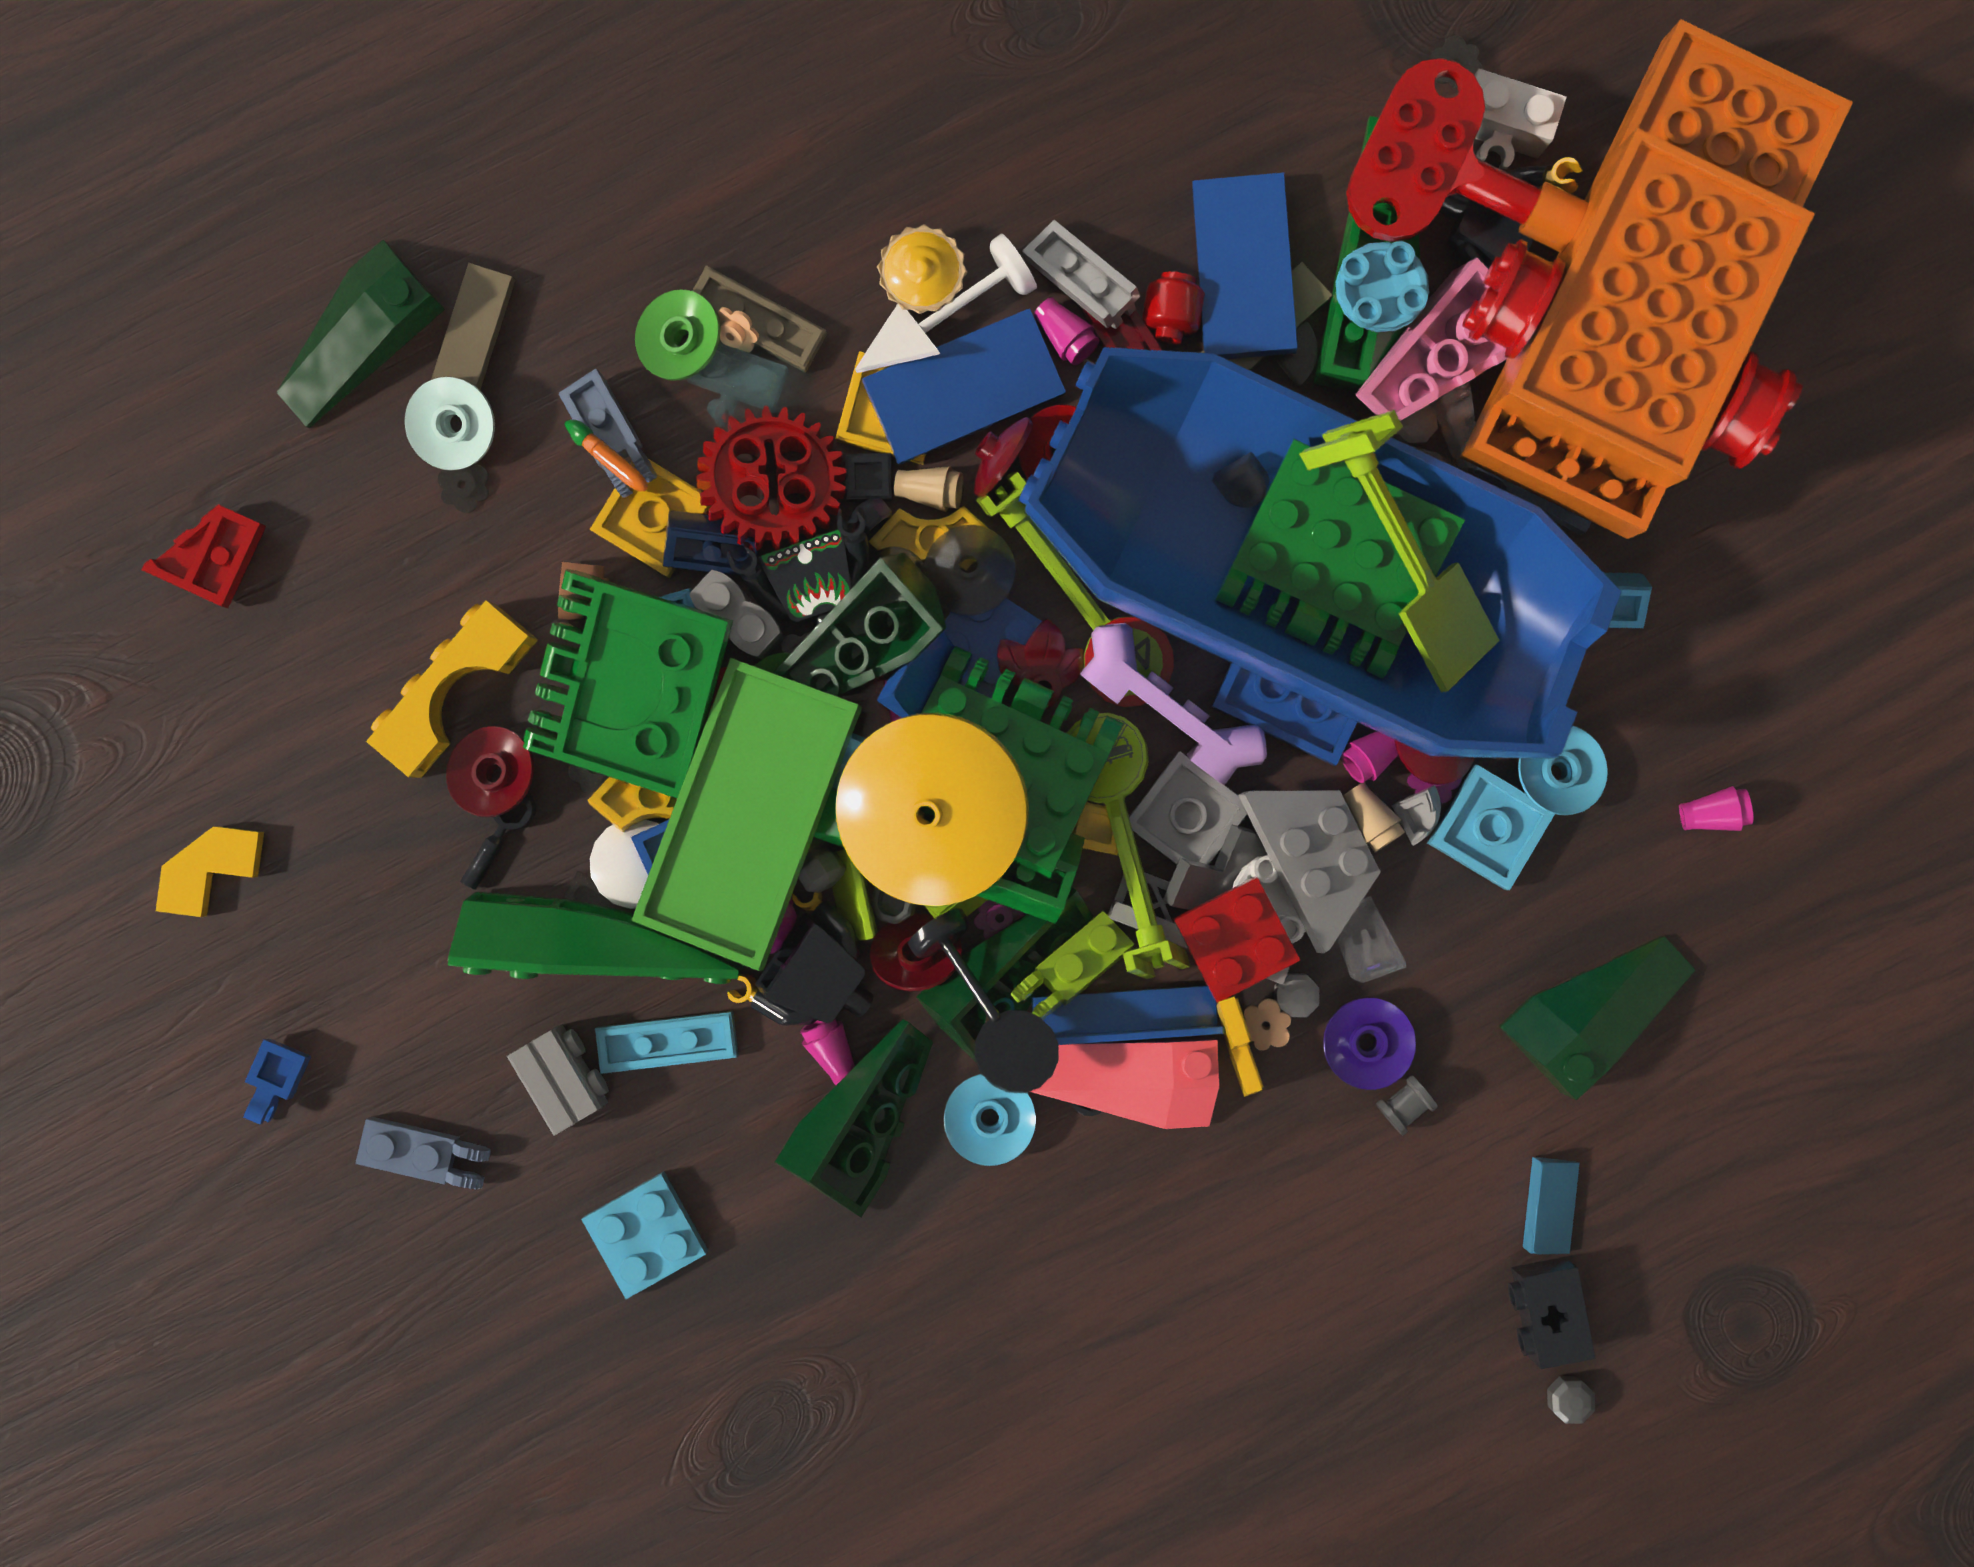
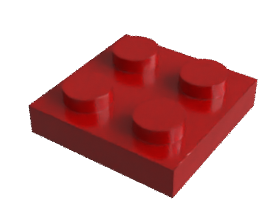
M1256 876L1173 918L1217 1003L1300 961L1264 888Z

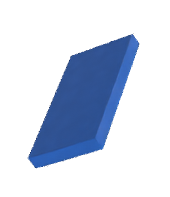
M1284 172L1192 181L1199 286L1205 292L1202 307L1204 353L1216 354L1225 359L1297 354Z
M1030 308L936 347L940 352L939 355L895 364L862 379L898 465L1064 396L1066 393Z

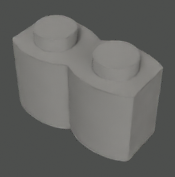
M711 570L689 593L694 606L698 610L733 620L729 635L730 640L739 649L756 659L762 660L768 657L785 638L779 623L763 608L751 603L744 590L731 578L719 571Z

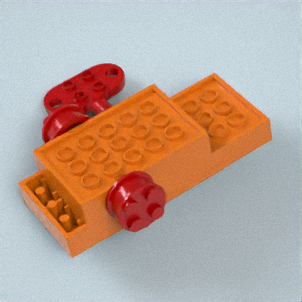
M1680 19L1661 41L1585 200L1548 182H1544L1538 188L1476 157L1473 151V142L1485 112L1483 89L1474 74L1461 64L1439 58L1421 61L1407 69L1393 88L1350 177L1346 192L1348 208L1358 227L1376 239L1388 242L1409 240L1425 231L1440 211L1445 198L1453 194H1459L1520 223L1519 233L1559 252L1557 258L1551 263L1528 252V242L1519 240L1515 245L1509 243L1501 257L1494 259L1486 273L1483 284L1489 287L1486 288L1479 301L1475 300L1462 326L1469 329L1468 339L1477 341L1480 337H1483L1504 347L1505 357H1508L1460 458L1629 539L1646 532L1666 489L1688 478L1701 450H1706L1710 447L1729 456V464L1735 468L1745 467L1758 453L1768 455L1777 444L1782 429L1777 426L1785 412L1789 411L1797 402L1803 385L1796 382L1797 377L1794 371L1782 369L1776 372L1758 363L1757 353L1749 351L1814 217L1815 213L1803 208V205L1853 102ZM1441 77L1452 79L1458 87V94L1453 98L1442 97L1435 89V80ZM1378 203L1390 204L1396 211V222L1390 225L1380 224L1373 216V207Z

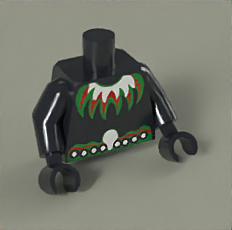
M857 506L859 520L855 523L846 522L842 517V509L837 512L838 530L759 556L760 564H757V557L753 546L749 542H743L749 554L748 558L743 561H737L728 550L727 557L730 566L734 572L741 574V578L755 601L778 620H791L797 627L813 622L816 627L871 569L872 559L867 535L864 532V509Z

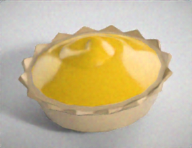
M925 224L916 229L906 227L901 234L892 235L889 245L881 249L882 260L877 266L881 275L879 284L887 291L888 299L898 303L902 310H913L919 314L926 311H938L943 305L952 303L955 294L963 289L962 279L967 273L963 264L965 254L957 248L956 239L947 237L942 228L931 229Z

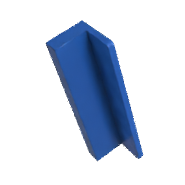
M1207 985L1079 994L1066 1006L1062 1004L1044 1019L1053 1030L1059 1045L1225 1034V1026L1217 1025L1216 1001ZM1049 996L1031 997L1032 1012L1037 1004Z

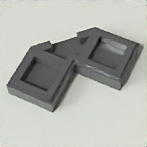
M1232 824L1214 866L1180 858L1163 900L1173 907L1191 910L1232 889L1235 879L1245 865L1256 857L1267 855L1256 830Z

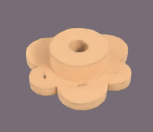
M726 307L720 308L717 315L720 322L721 342L725 346L736 348L742 353H750L754 348V343L759 339L758 332L752 328L750 317L742 311L732 312Z
M1267 998L1262 1000L1258 1007L1256 1005H1249L1245 1008L1244 1017L1251 1036L1250 1041H1254V1045L1258 1050H1267L1270 1045L1283 1047L1288 1043L1290 1034L1287 1027L1291 1024V1017L1284 1011L1280 1012V1006L1276 1000ZM1265 1021L1269 1022L1270 1026L1266 1027L1262 1023Z

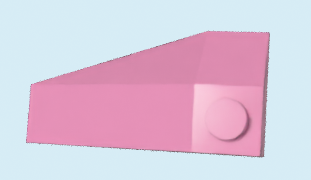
M1478 258L1451 272L1427 300L1423 311L1406 327L1356 393V396L1375 415L1395 410L1401 421L1453 389L1508 359V357H1505L1504 347L1483 337H1480L1477 341H1472L1468 339L1469 329L1462 326L1475 300L1479 301L1486 288L1489 287L1483 284L1489 269Z

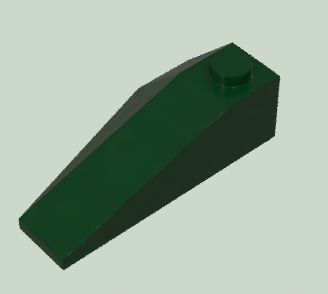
M382 240L348 270L276 393L303 424L310 428L442 313L445 308L393 249Z
M905 552L880 558L773 674L837 697L915 660L947 628L935 586Z

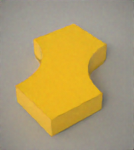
M965 506L959 508L950 516L936 520L919 519L899 508L870 539L869 544L883 557L905 552L915 565L928 560H943L954 563L967 572L995 542L997 536Z
M609 777L587 801L589 805L609 822L624 832L632 825L646 819H670L677 798Z

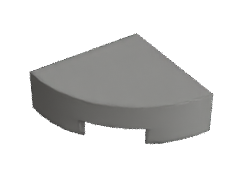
M1435 785L1401 799L1392 805L1395 813L1402 819L1400 823L1412 846L1429 836L1439 821L1441 804Z

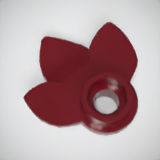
M1045 619L1033 631L1027 640L1026 646L1008 639H1001L999 641L997 649L998 668L1001 674L1004 673L1005 669L1016 673L1012 684L1017 686V691L1024 678L1036 683L1044 680L1047 688L1054 691L1047 708L1049 709L1059 700L1062 689L1074 683L1080 676L1084 665V650L1076 647L1065 649V640L1062 632L1051 620Z

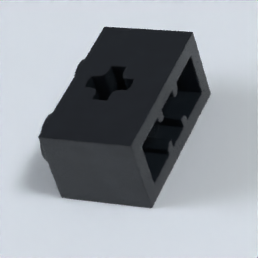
M1565 1257L1511 1267L1514 1282L1508 1283V1292L1514 1310L1520 1311L1522 1327L1517 1328V1338L1522 1354L1528 1356L1540 1369L1596 1359L1578 1267ZM1548 1306H1553L1555 1310L1548 1313ZM1548 1315L1549 1320L1544 1321L1541 1317Z

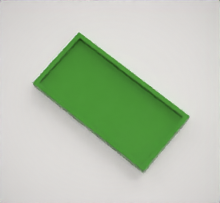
M730 658L631 921L755 970L763 971L862 706Z

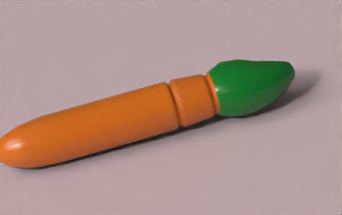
M575 419L565 421L564 425L577 445L584 447L595 459L632 489L640 492L647 490L648 485L644 476L603 440L595 436L588 425Z

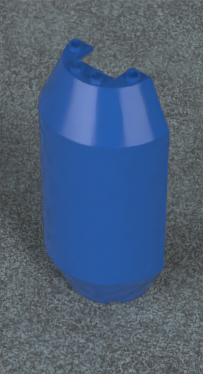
M1104 347L1096 364L1087 360L1075 386L1083 390L1077 408L1069 424L1064 421L1059 422L1049 444L1050 447L1056 449L1051 460L1049 461L1044 458L1040 460L1034 475H1030L1019 501L1026 504L1025 512L1098 600L1428 756L1553 759L1562 754L1577 714L1576 711L1565 706L1585 652L1590 645L1607 632L1622 591L1540 507L1392 437L1374 451L1379 461L1377 469L1385 482L1465 519L1435 578L1452 563L1459 562L1500 640L1449 691L1441 692L1407 631L1385 677L1381 679L1365 671L1368 660L1380 637L1375 635L1373 643L1359 667L1349 663L1350 652L1363 632V629L1351 623L1348 624L1340 647L1331 655L1322 650L1338 618L1332 614L1329 615L1318 641L1314 646H1311L1284 633L1287 622L1299 600L1294 596L1290 597L1288 605L1275 628L1265 623L1268 610L1280 592L1277 588L1265 583L1259 596V602L1249 616L1239 611L1254 580L1249 575L1232 608L1215 600L1293 439L1314 447L1326 443L1322 434L1327 430L1357 421L1216 354Z

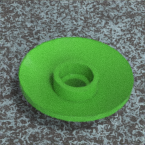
M690 290L666 292L654 299L646 307L638 321L635 333V346L638 357L647 370L662 379L675 381L692 377L704 369L713 358L720 340V322L712 304L700 294ZM689 334L687 341L680 346L682 337Z

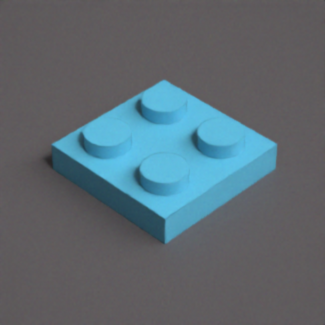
M1473 765L1427 844L1502 889L1510 891L1555 814L1541 809L1532 802L1526 793L1481 766Z
M664 1171L590 1212L581 1219L625 1299L701 1258L708 1252L705 1243Z

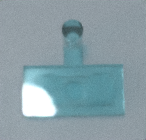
M719 343L713 358L707 366L686 380L690 384L721 394L720 399H713L709 402L707 410L718 426L724 427L728 425V417L733 416L738 400L761 409L768 405L770 411L774 413L789 369L785 365Z

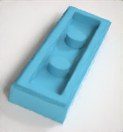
M733 1011L595 1028L600 1074L738 1057Z

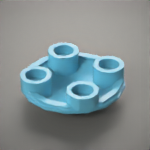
M1403 241L1369 243L1354 250L1343 259L1335 281L1337 301L1344 314L1359 327L1374 332L1396 331L1411 324L1425 308L1429 295L1428 274L1420 259L1415 256L1413 247Z

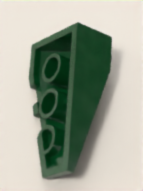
M1071 887L1064 910L1056 924L1027 914L963 954L962 958L999 1013L1008 1010L1027 1011L1032 1003L1031 997L1045 996L1048 989L1042 983L1028 998L1017 1003L1011 996L1014 988L1034 972L1041 962L1092 920L1093 915L1079 892ZM956 970L952 976L940 985L922 990L917 999L934 1022L976 1063L975 1041L981 1027L989 1018Z
M1660 936L1614 957L1612 961L1595 969L1581 972L1571 977L1570 980L1549 990L1544 989L1531 995L1499 1027L1560 1093L1577 1101L1612 1068L1696 969L1665 936Z
M902 1019L798 1123L776 1158L775 1163L862 1218L887 1176L891 1163L886 1161L885 1158L892 1138L901 1136L905 1123L900 1121L899 1118L906 1098L916 1093L933 1041L911 1023Z

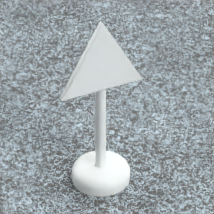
M1000 234L990 243V252L998 266L997 270L953 299L952 303L946 304L919 324L907 310H902L897 304L855 368V371L861 373L939 355L940 352L925 333L1004 278L1019 294L1027 295L1037 289V284L1029 268L1009 239L1004 234Z

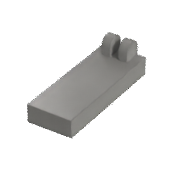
M1053 220L1022 250L1028 263L1107 329L1110 326L1116 329L1123 323L1121 318L1123 313L1130 316L1136 310L1134 302L1141 297L1137 287L1056 220Z

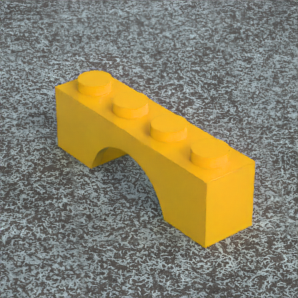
M485 600L482 605L475 604L461 619L460 624L463 628L452 640L449 638L444 640L434 650L430 657L433 663L424 674L418 673L405 684L401 690V695L404 697L393 710L390 708L386 709L373 722L371 729L374 732L366 742L407 777L422 778L451 744L442 724V706L445 696L452 685L466 674L478 670H496L510 674L538 641L536 637L498 605Z

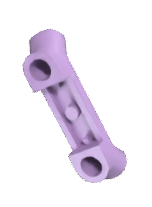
M1127 623L1102 625L1094 629L1091 633L1094 657L1080 674L1117 704L1128 690H1131L1196 741L1187 753L1188 758L1222 785L1227 783L1237 768L1261 765L1267 757V749L1262 728L1254 724L1213 730L1205 724L1210 716L1188 699L1182 706L1169 696L1173 687L1153 671L1147 678L1138 672L1133 629Z

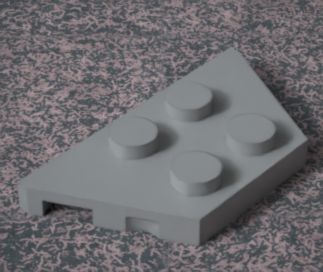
M1247 791L1239 794L1238 796L1316 952L1325 953L1329 951L1380 874V870L1341 791Z

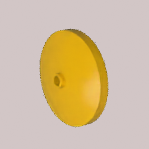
M914 714L895 720L875 731L863 741L850 757L842 773L837 791L836 819L844 848L853 864L877 888L892 897L913 904L926 906L954 904L972 898L988 889L1006 872L1014 861L1025 838L1028 824L1027 789L1021 771L1013 756L989 731L972 721L950 714ZM921 806H929L934 810L935 818L932 822L924 819L925 813L920 811Z

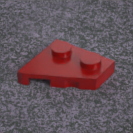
M218 504L201 518L200 523L195 528L187 529L174 539L175 545L156 560L149 559L144 563L141 570L221 607L229 608L266 526Z

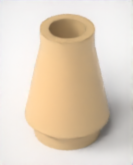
M951 466L909 471L898 470L894 481L895 497L906 498L947 512L949 508L958 509L961 504L963 473L953 471Z
M1365 782L1343 795L1366 844H1369L1374 853L1405 833L1399 824L1402 819L1379 799Z

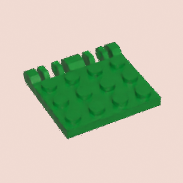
M1293 439L1215 600L1232 608L1249 575L1254 580L1239 610L1249 616L1259 602V596L1264 584L1266 583L1277 588L1280 592L1268 610L1265 624L1275 628L1288 605L1290 597L1294 596L1299 600L1287 622L1284 633L1314 646L1328 621L1329 615L1332 614L1338 618L1330 631L1322 651L1333 655L1340 647L1348 624L1351 623L1363 629V632L1350 652L1349 663L1356 667L1361 665L1376 635L1380 639L1368 660L1365 671L1383 679L1390 669L1399 646L1408 631L1399 612L1418 595L1419 591L1359 478L1352 476L1348 466L1343 461L1308 470L1300 453L1311 446ZM1385 482L1431 571L1436 577L1465 519Z
M566 569L561 588L591 598L592 600L589 602L571 596L559 595L558 607L567 612L587 616L584 630L568 623H552L551 635L580 644V647L576 649L559 643H547L540 675L570 685L567 690L551 684H537L535 691L537 696L547 701L565 705L562 717L543 710H531L528 719L529 723L557 732L558 734L538 728H526L523 748L678 798L707 721L733 620L608 582L591 574Z
M955 646L921 713L950 714L972 721L993 734L1007 748L1023 776L1029 807L1025 838L1014 862L1051 878L1124 723L1106 716L1093 745L1088 744L1086 741L1097 720L1099 711L1090 708L1084 714L1079 725L1080 729L1075 738L1060 731L1063 722L1067 720L1072 710L1073 699L1063 696L1050 725L1041 722L1051 702L1054 694L1053 690L1024 678L1011 706L1008 707L1002 703L1016 673L1005 669L996 683L992 698L982 695L976 691L987 675L989 661L979 657L966 685L963 686L960 682L970 664L973 653ZM929 806L920 807V811L925 813L924 819L932 822L935 818L934 810Z

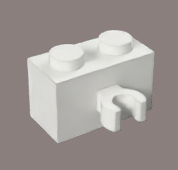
M1478 69L1474 76L1483 89L1485 112L1475 139L1484 141V143L1477 151L1476 157L1485 161L1488 152H1497L1501 156L1499 169H1508L1514 160V151L1538 159L1553 141L1567 97L1483 69Z

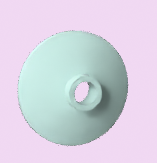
M440 377L424 383L412 395L406 408L405 430L412 448L425 462L444 470H459L475 464L487 453L494 437L495 419L489 401L476 386L460 378ZM455 415L459 416L462 421V427L458 432H455L450 425V421Z

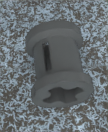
M1412 1075L1406 1079L1407 1085L1387 1101L1381 1099L1376 1103L1382 1114L1402 1136L1408 1132L1407 1126L1427 1110L1433 1112L1438 1108L1431 1095Z

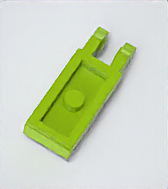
M1102 911L1041 962L1034 972L1014 988L1011 996L1018 1003L1028 998L1035 989L1044 983L1053 994L1037 1004L1032 1014L1044 1020L1062 1004L1066 1006L1110 969L1123 957L1122 953L1128 952L1133 948L1134 943Z

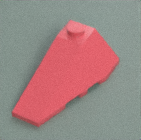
M1207 1035L1059 1045V1061L1052 1077L1040 1088L1030 1092L1163 1129L1210 1126L1219 1090L1218 1040Z

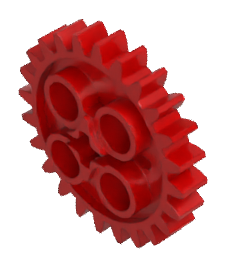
M767 405L763 407L762 417L756 418L753 412L747 408L745 409V422L740 423L733 416H729V431L727 432L722 428L715 427V442L704 441L703 453L707 457L698 458V471L702 472V474L696 476L697 488L704 490L700 493L701 506L712 505L708 510L710 522L724 518L721 524V533L723 535L730 533L734 529L738 530L737 544H743L751 536L755 538L756 550L760 551L765 540H771L774 550L777 551L780 550L781 540L788 539L790 544L794 545L799 543L800 534H803L808 539L815 538V525L827 530L830 525L828 514L837 515V512L840 510V503L837 500L844 499L846 486L840 483L845 481L846 469L837 466L841 464L843 454L841 451L830 452L834 443L832 435L819 439L821 424L819 422L809 428L804 426L805 413L799 414L792 421L788 419L787 407H783L778 417H772ZM766 442L773 444L774 476L777 482L776 499L779 510L777 515H773L770 512L769 480L766 475L767 457L764 446ZM794 451L801 454L803 458L798 461H789L782 454ZM748 453L754 455L757 460L752 463H742L736 457L740 454ZM792 493H799L805 496L807 501L801 504H794L785 497ZM752 495L759 498L762 502L755 506H746L739 499L743 496Z

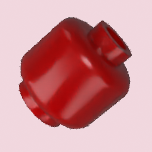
M1163 272L1159 279L1149 283L1142 320L1149 330L1155 332V339L1157 341L1168 344L1182 343V337L1198 332L1201 326L1205 292L1196 284L1197 279L1194 276L1181 272Z

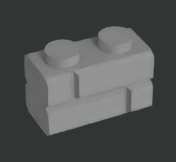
M563 1024L507 1056L553 1136L606 1105L608 1100L605 1094L609 1092L607 1083L600 1072L595 1068L590 1071L581 1055L586 1051L578 1034L573 1029L566 1031Z

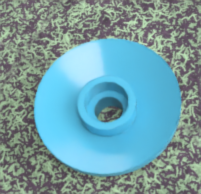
M1572 726L1564 750L1558 757L1553 759L1519 758L1518 762L1520 782L1527 796L1541 809L1556 815H1573L1587 810L1601 797L1607 782V762L1600 745L1590 734L1576 726ZM1553 764L1561 770L1559 780L1555 779L1552 775L1551 766Z
M982 1074L972 1076L958 1085L950 1095L944 1112L945 1132L952 1147L968 1161L984 1166L1001 1165L1018 1157L1029 1145L1036 1125L1035 1109L1028 1093H1007L992 1086ZM986 1109H993L998 1113L999 1118L992 1125L985 1124L981 1119L982 1112Z

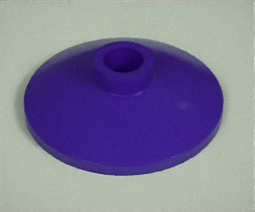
M1365 997L1344 1004L1332 1015L1325 1029L1323 1048L1328 1065L1342 1081L1359 1089L1376 1090L1392 1085L1407 1072L1414 1059L1416 1038L1411 1022L1397 1006L1383 999ZM1370 1033L1374 1038L1373 1046L1363 1050L1359 1046V1038L1363 1034Z

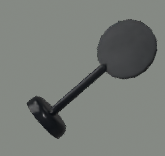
M956 908L939 915L919 929L909 940L908 946L914 955L919 958H927L944 950L989 1018L981 1027L975 1041V1061L980 1073L992 1086L1007 1093H1027L1040 1088L1052 1077L1059 1061V1044L1053 1030L1041 1017L1027 1011L1008 1010L1002 1013L998 1012L953 944L968 929L969 922L966 914L962 909Z

